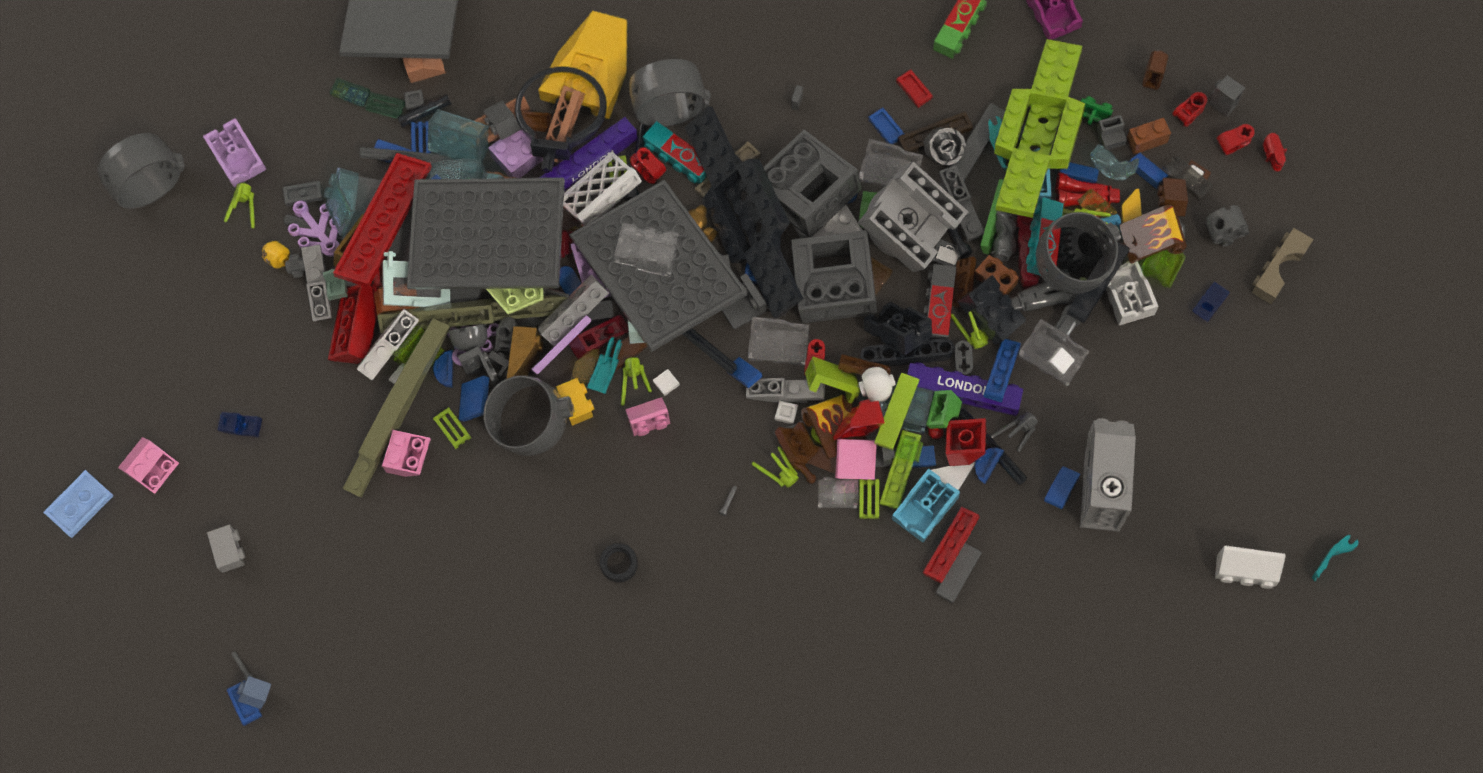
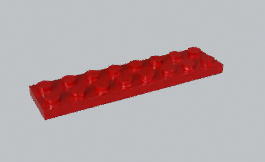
M396 153L333 272L334 277L370 287L385 258L384 252H388L413 204L415 179H426L432 168L431 163Z

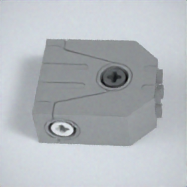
M1103 418L1093 421L1088 432L1084 459L1081 528L1120 531L1129 512H1131L1136 440L1134 424H1128L1127 421L1122 420L1109 422V420Z

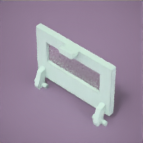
M393 251L384 252L387 260L382 261L383 305L427 307L450 303V289H408L409 262L393 261L396 253H393Z

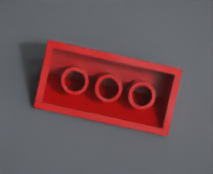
M359 284L347 288L348 297L340 298L328 356L330 361L358 364L361 363L370 349L371 341L374 337V325L377 321L374 289L372 286L368 288Z

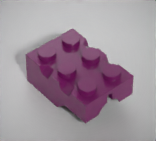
M1026 0L1029 7L1033 9L1036 20L1042 25L1043 32L1049 40L1077 30L1082 26L1083 20L1075 8L1073 0Z

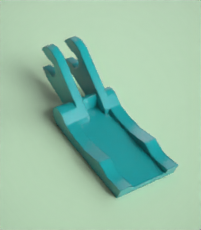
M996 116L997 125H994L990 119L988 121L989 138L994 151L1002 120L998 116ZM997 155L1001 167L1004 171H1007L1006 159Z
M614 337L610 338L606 354H600L587 388L606 394L619 363L617 358L622 347V340H618L612 358L610 354L615 340Z
M1347 535L1335 544L1311 577L1314 582L1317 577H1320L1323 570L1327 568L1331 557L1353 551L1358 546V539L1351 545L1348 543L1351 535Z

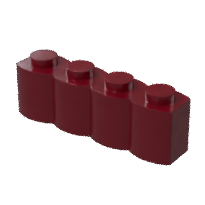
M1018 215L1016 220L1017 229L1015 231L1018 236L1016 247L1019 253V284L1022 289H1027L1037 285L1040 277L1039 275L1027 272L1028 264H1026L1030 249L1028 242L1032 232L1030 225L1033 218Z

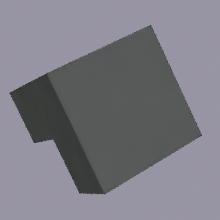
M1121 115L1098 122L1096 133L1103 151L1126 144L1127 139L1123 131L1125 124Z

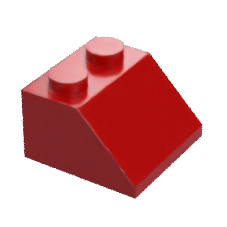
M863 400L859 403L860 405L852 408L834 434V440L868 436L885 422L879 401Z
M986 418L949 421L946 431V456L950 466L970 465L986 454Z

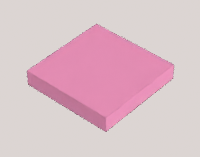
M838 439L835 478L875 479V440Z

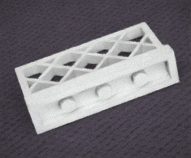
M611 152L564 193V201L569 197H574V203L564 202L563 207L582 226H585L608 212L642 181L632 167L630 168ZM612 159L616 161L614 167H607V164ZM614 171V177L605 178L606 172ZM618 171H627L621 177H618ZM596 173H602L600 179H593ZM613 182L611 186L604 189L605 183ZM601 183L600 189L592 190V184ZM583 185H588L587 191L579 190ZM599 194L595 200L590 201L591 195ZM587 195L586 202H578L579 196ZM585 206L579 214L576 213L577 207Z

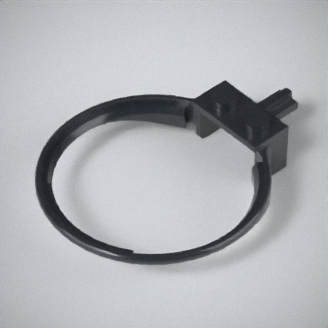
M553 67L535 74L522 86L515 102V116L522 132L531 140L530 147L533 156L544 157L541 170L545 171V173L552 172L555 159L570 160L572 148L587 141L599 130L607 110L606 96L599 82L590 74L572 67ZM560 72L573 73L591 82L596 88L600 100L599 113L595 121L583 131L572 135L573 139L567 137L566 142L538 139L537 134L527 125L521 113L522 98L530 84L541 76L544 77Z

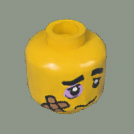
M272 241L264 245L262 258L273 268H281L285 266V261L289 260L290 251L280 242Z

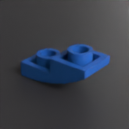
M1062 466L1044 501L1063 509L1070 498L1071 491L1080 478V473Z

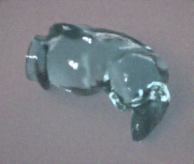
M1100 144L1089 155L1092 157L1091 161L1097 170L1106 177L1115 180H1126L1129 176L1135 174L1139 164L1138 158L1131 162L1127 160L1119 162L1112 152L1104 149V146Z

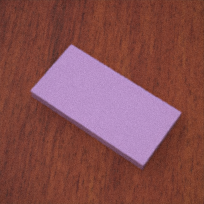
M586 315L531 372L534 375L539 374L591 322V319Z

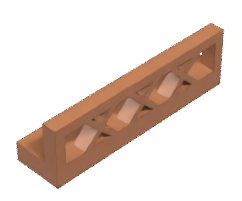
M567 86L563 87L545 140H551L552 138L553 141L566 142V138L571 137L585 93ZM567 91L573 93L569 104H567L565 99ZM567 109L564 120L561 121L559 117L560 111ZM561 126L558 138L556 139L553 134L554 129ZM555 159L554 162L561 163L562 160Z

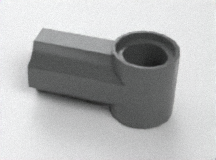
M1072 303L1066 306L1061 319L1051 333L1059 341L1066 342L1074 328L1078 327L1081 323L1067 315Z

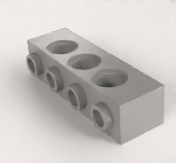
M590 275L537 329L555 347L609 294L608 291L595 277Z

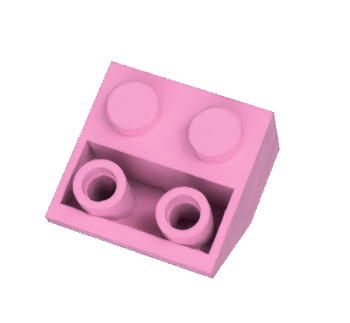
M662 397L625 409L634 436H644L651 430H661L670 424L668 410Z
M393 430L382 467L386 473L399 476L420 475L431 439Z
M142 437L118 468L155 494L179 463L150 440Z

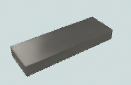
M965 543L936 591V595L953 604L982 552Z

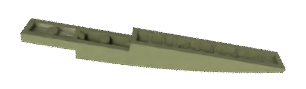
M559 295L544 296V300L509 315L494 298L406 310L419 319L412 330L427 329L433 318L451 327L490 324L505 317L519 319L549 316L567 298ZM402 310L377 315L380 333L385 331Z
M434 318L430 322L370 428L358 452L360 455L343 487L344 490L362 498L389 444L392 431L400 428L451 326Z

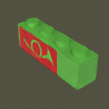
M958 0L936 37L933 50L953 59L956 53L959 54L963 46L962 41L968 39L971 32L970 27L977 23L978 13L984 10L987 1Z

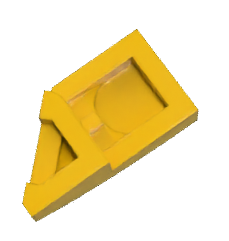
M1135 189L1122 203V223L1142 215L1139 189Z

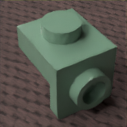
M335 269L323 272L329 301L348 297L347 281L334 277L333 272Z

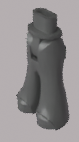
M1067 268L1061 270L1064 274L1070 277ZM1044 281L1018 292L1017 296L1011 297V305L1014 309L1025 312L1050 305L1073 303L1077 294H1067L1060 291L1047 294L1057 290Z

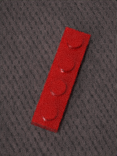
M963 507L960 508L923 572L925 576L939 583L943 582L980 518L977 513Z

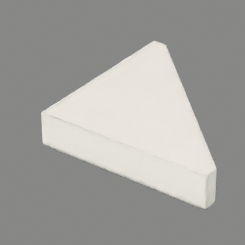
M975 462L970 465L947 466L933 469L932 471L940 476V480L944 484L949 483L959 490L974 467Z

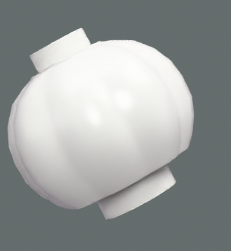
M880 367L867 369L862 374L863 381L858 382L862 396H868L871 402L879 401V403L886 401L891 396L892 386L896 385L893 374L889 375Z

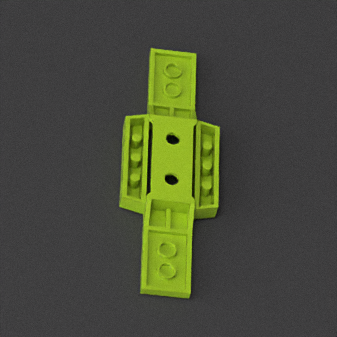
M1047 39L1032 89H1012L995 143L994 154L1010 160L997 200L996 210L1033 218L1048 169H1068L1085 103L1069 97L1082 46ZM1029 105L1030 111L1028 114V118L1025 124V128L1022 134L1019 147L1017 149L1016 144ZM1046 118L1048 119V122L1042 124L1038 121V119ZM1037 145L1040 147V150L1032 151L1030 147Z

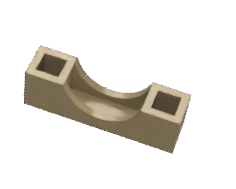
M1293 228L1291 233L1286 232L1281 240L1283 245L1281 248L1276 247L1271 255L1274 257L1271 262L1267 261L1262 269L1264 274L1262 277L1258 275L1252 285L1255 288L1252 293L1272 305L1285 284L1279 274V265L1288 260L1300 261L1314 239Z

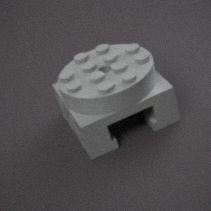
M913 161L901 166L886 187L876 193L869 204L868 210L858 223L869 232L872 241L882 252L899 259L907 268L915 272L923 270L928 266L938 252L934 249L935 245L949 228L952 230L956 229L968 211ZM903 216L906 218V224H903Z

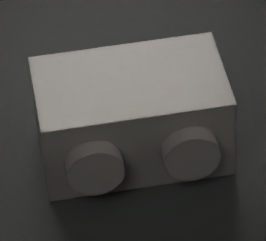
M229 524L207 532L217 569L224 573L245 565L243 559L246 558L243 548L239 546L238 541L241 539L237 529H234Z

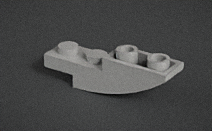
M321 245L303 247L301 250L307 278L306 286L312 320L332 318L331 300L329 301L327 298L326 280L323 277V272L327 270L326 264H324Z
M403 309L369 349L367 355L356 369L373 380L394 351L399 348L419 319Z
M785 378L759 379L749 389L746 388V398L767 402H779L780 400L788 403H807L809 400H824L825 384L820 383L817 392L809 390L807 380H785Z

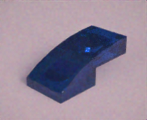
M1214 281L1192 312L1208 322L1230 292Z
M221 412L217 430L229 434L258 437L262 418L242 416L239 413Z

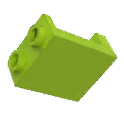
M812 357L805 372L809 390L817 392L820 383L844 390L848 403L852 404L854 398L857 399L860 393L856 374L845 373L838 369L839 365Z

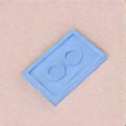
M85 470L43 513L69 537L73 538L114 495Z

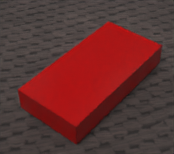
M911 69L896 79L897 84L917 108L933 98V95Z

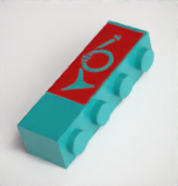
M658 121L643 136L645 148L655 152L663 162H669L677 172L687 175V178L692 183L700 184L707 178L694 147Z
M1044 197L1038 201L1033 221L1030 225L1032 232L1028 242L1030 249L1026 259V264H1028L1027 272L1041 276L1036 265L1037 244L1049 225L1062 216L1064 203ZM1061 228L1051 231L1048 240L1049 253L1056 266Z

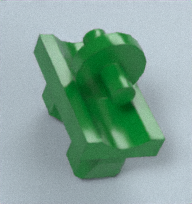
M1087 96L1085 99L1082 98L1081 102L1085 103L1083 117L1089 119L1088 125H1092L1093 121L1098 123L1100 120L1111 118L1113 112L1111 104L1105 102L1099 105L1090 96Z

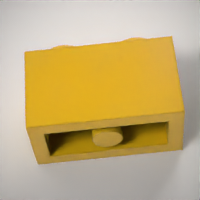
M578 378L556 386L561 398L569 396L574 404L575 412H573V417H569L572 426L593 417L592 411L595 409L591 399L587 400L585 394L588 392L584 383H579Z

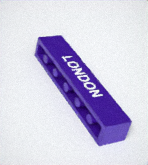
M624 117L570 156V160H563L553 168L552 172L545 173L540 178H564L565 192L608 154L613 152L617 155L637 140L636 129Z
M919 362L910 363L907 375L920 379L915 393L933 397L935 391L952 390L962 401V404L1013 416L1018 414L1023 389L1018 385H1007L1001 403L983 397L988 381L983 380L979 376H965L958 371L948 372L944 371L941 367H926L923 363Z

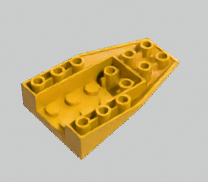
M592 11L559 50L550 68H577L594 77L601 85L606 96L607 110L605 118L607 119L611 116L627 73V20ZM566 72L545 76L538 89L540 100L555 104L556 99L560 98L563 87L567 86L585 93L582 105L590 107L592 114L598 116L600 108L599 95L591 82L579 75ZM567 91L565 99L570 101L573 93Z

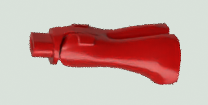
M1058 173L1055 201L1064 203L1063 208L1076 205H1110L1120 201V189H1115L1105 184L1075 180L1064 173Z

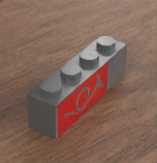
M934 264L933 271L929 270L928 282H931V288L926 290V299H929V305L924 307V315L932 319V338L929 340L948 339L956 267Z

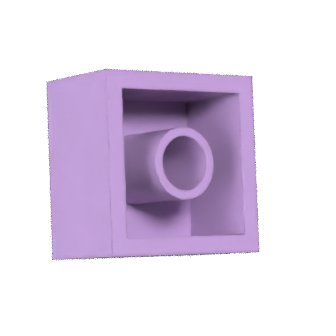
M522 130L503 140L499 139L489 147L491 157L510 178H521L543 161L542 157L533 156L530 147L531 140Z

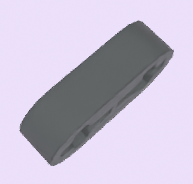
M962 340L955 345L954 349L955 371L961 372L965 376H970L973 370L972 346L969 342ZM962 346L966 350L964 357H962V352L960 351ZM964 361L967 367L966 372H963L961 369L962 362Z

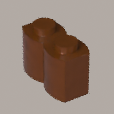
M1160 50L1153 51L1150 54L1142 82L1143 87L1154 90L1160 88L1169 58L1168 54Z

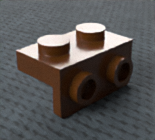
M798 422L793 429L784 427L776 429L775 434L790 462L807 464L817 453V449L802 422Z

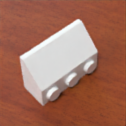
M1224 546L1217 555L1215 579H1221V582L1224 583L1237 581L1245 586L1258 584L1262 588H1273L1280 582L1285 554Z

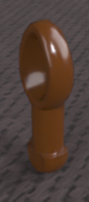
M790 462L794 469L801 471L808 483L813 484L816 482V476L806 467V463Z

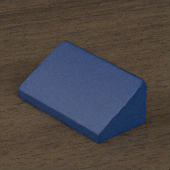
M1141 153L1129 161L1128 167L1155 189L1158 188V185L1162 184L1163 178L1169 176Z
M1069 163L1068 169H1060V173H1064L1075 180L1096 183L1099 169Z

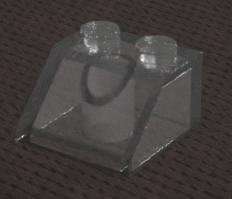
M831 477L819 480L818 508H857L858 480H834Z

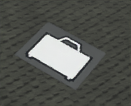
M940 239L935 248L938 252L932 260L946 266L956 267L957 260L960 259L956 253L957 245Z

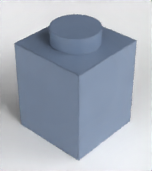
M248 676L245 683L241 682L237 693L240 694L238 702L261 709L266 701L271 684Z

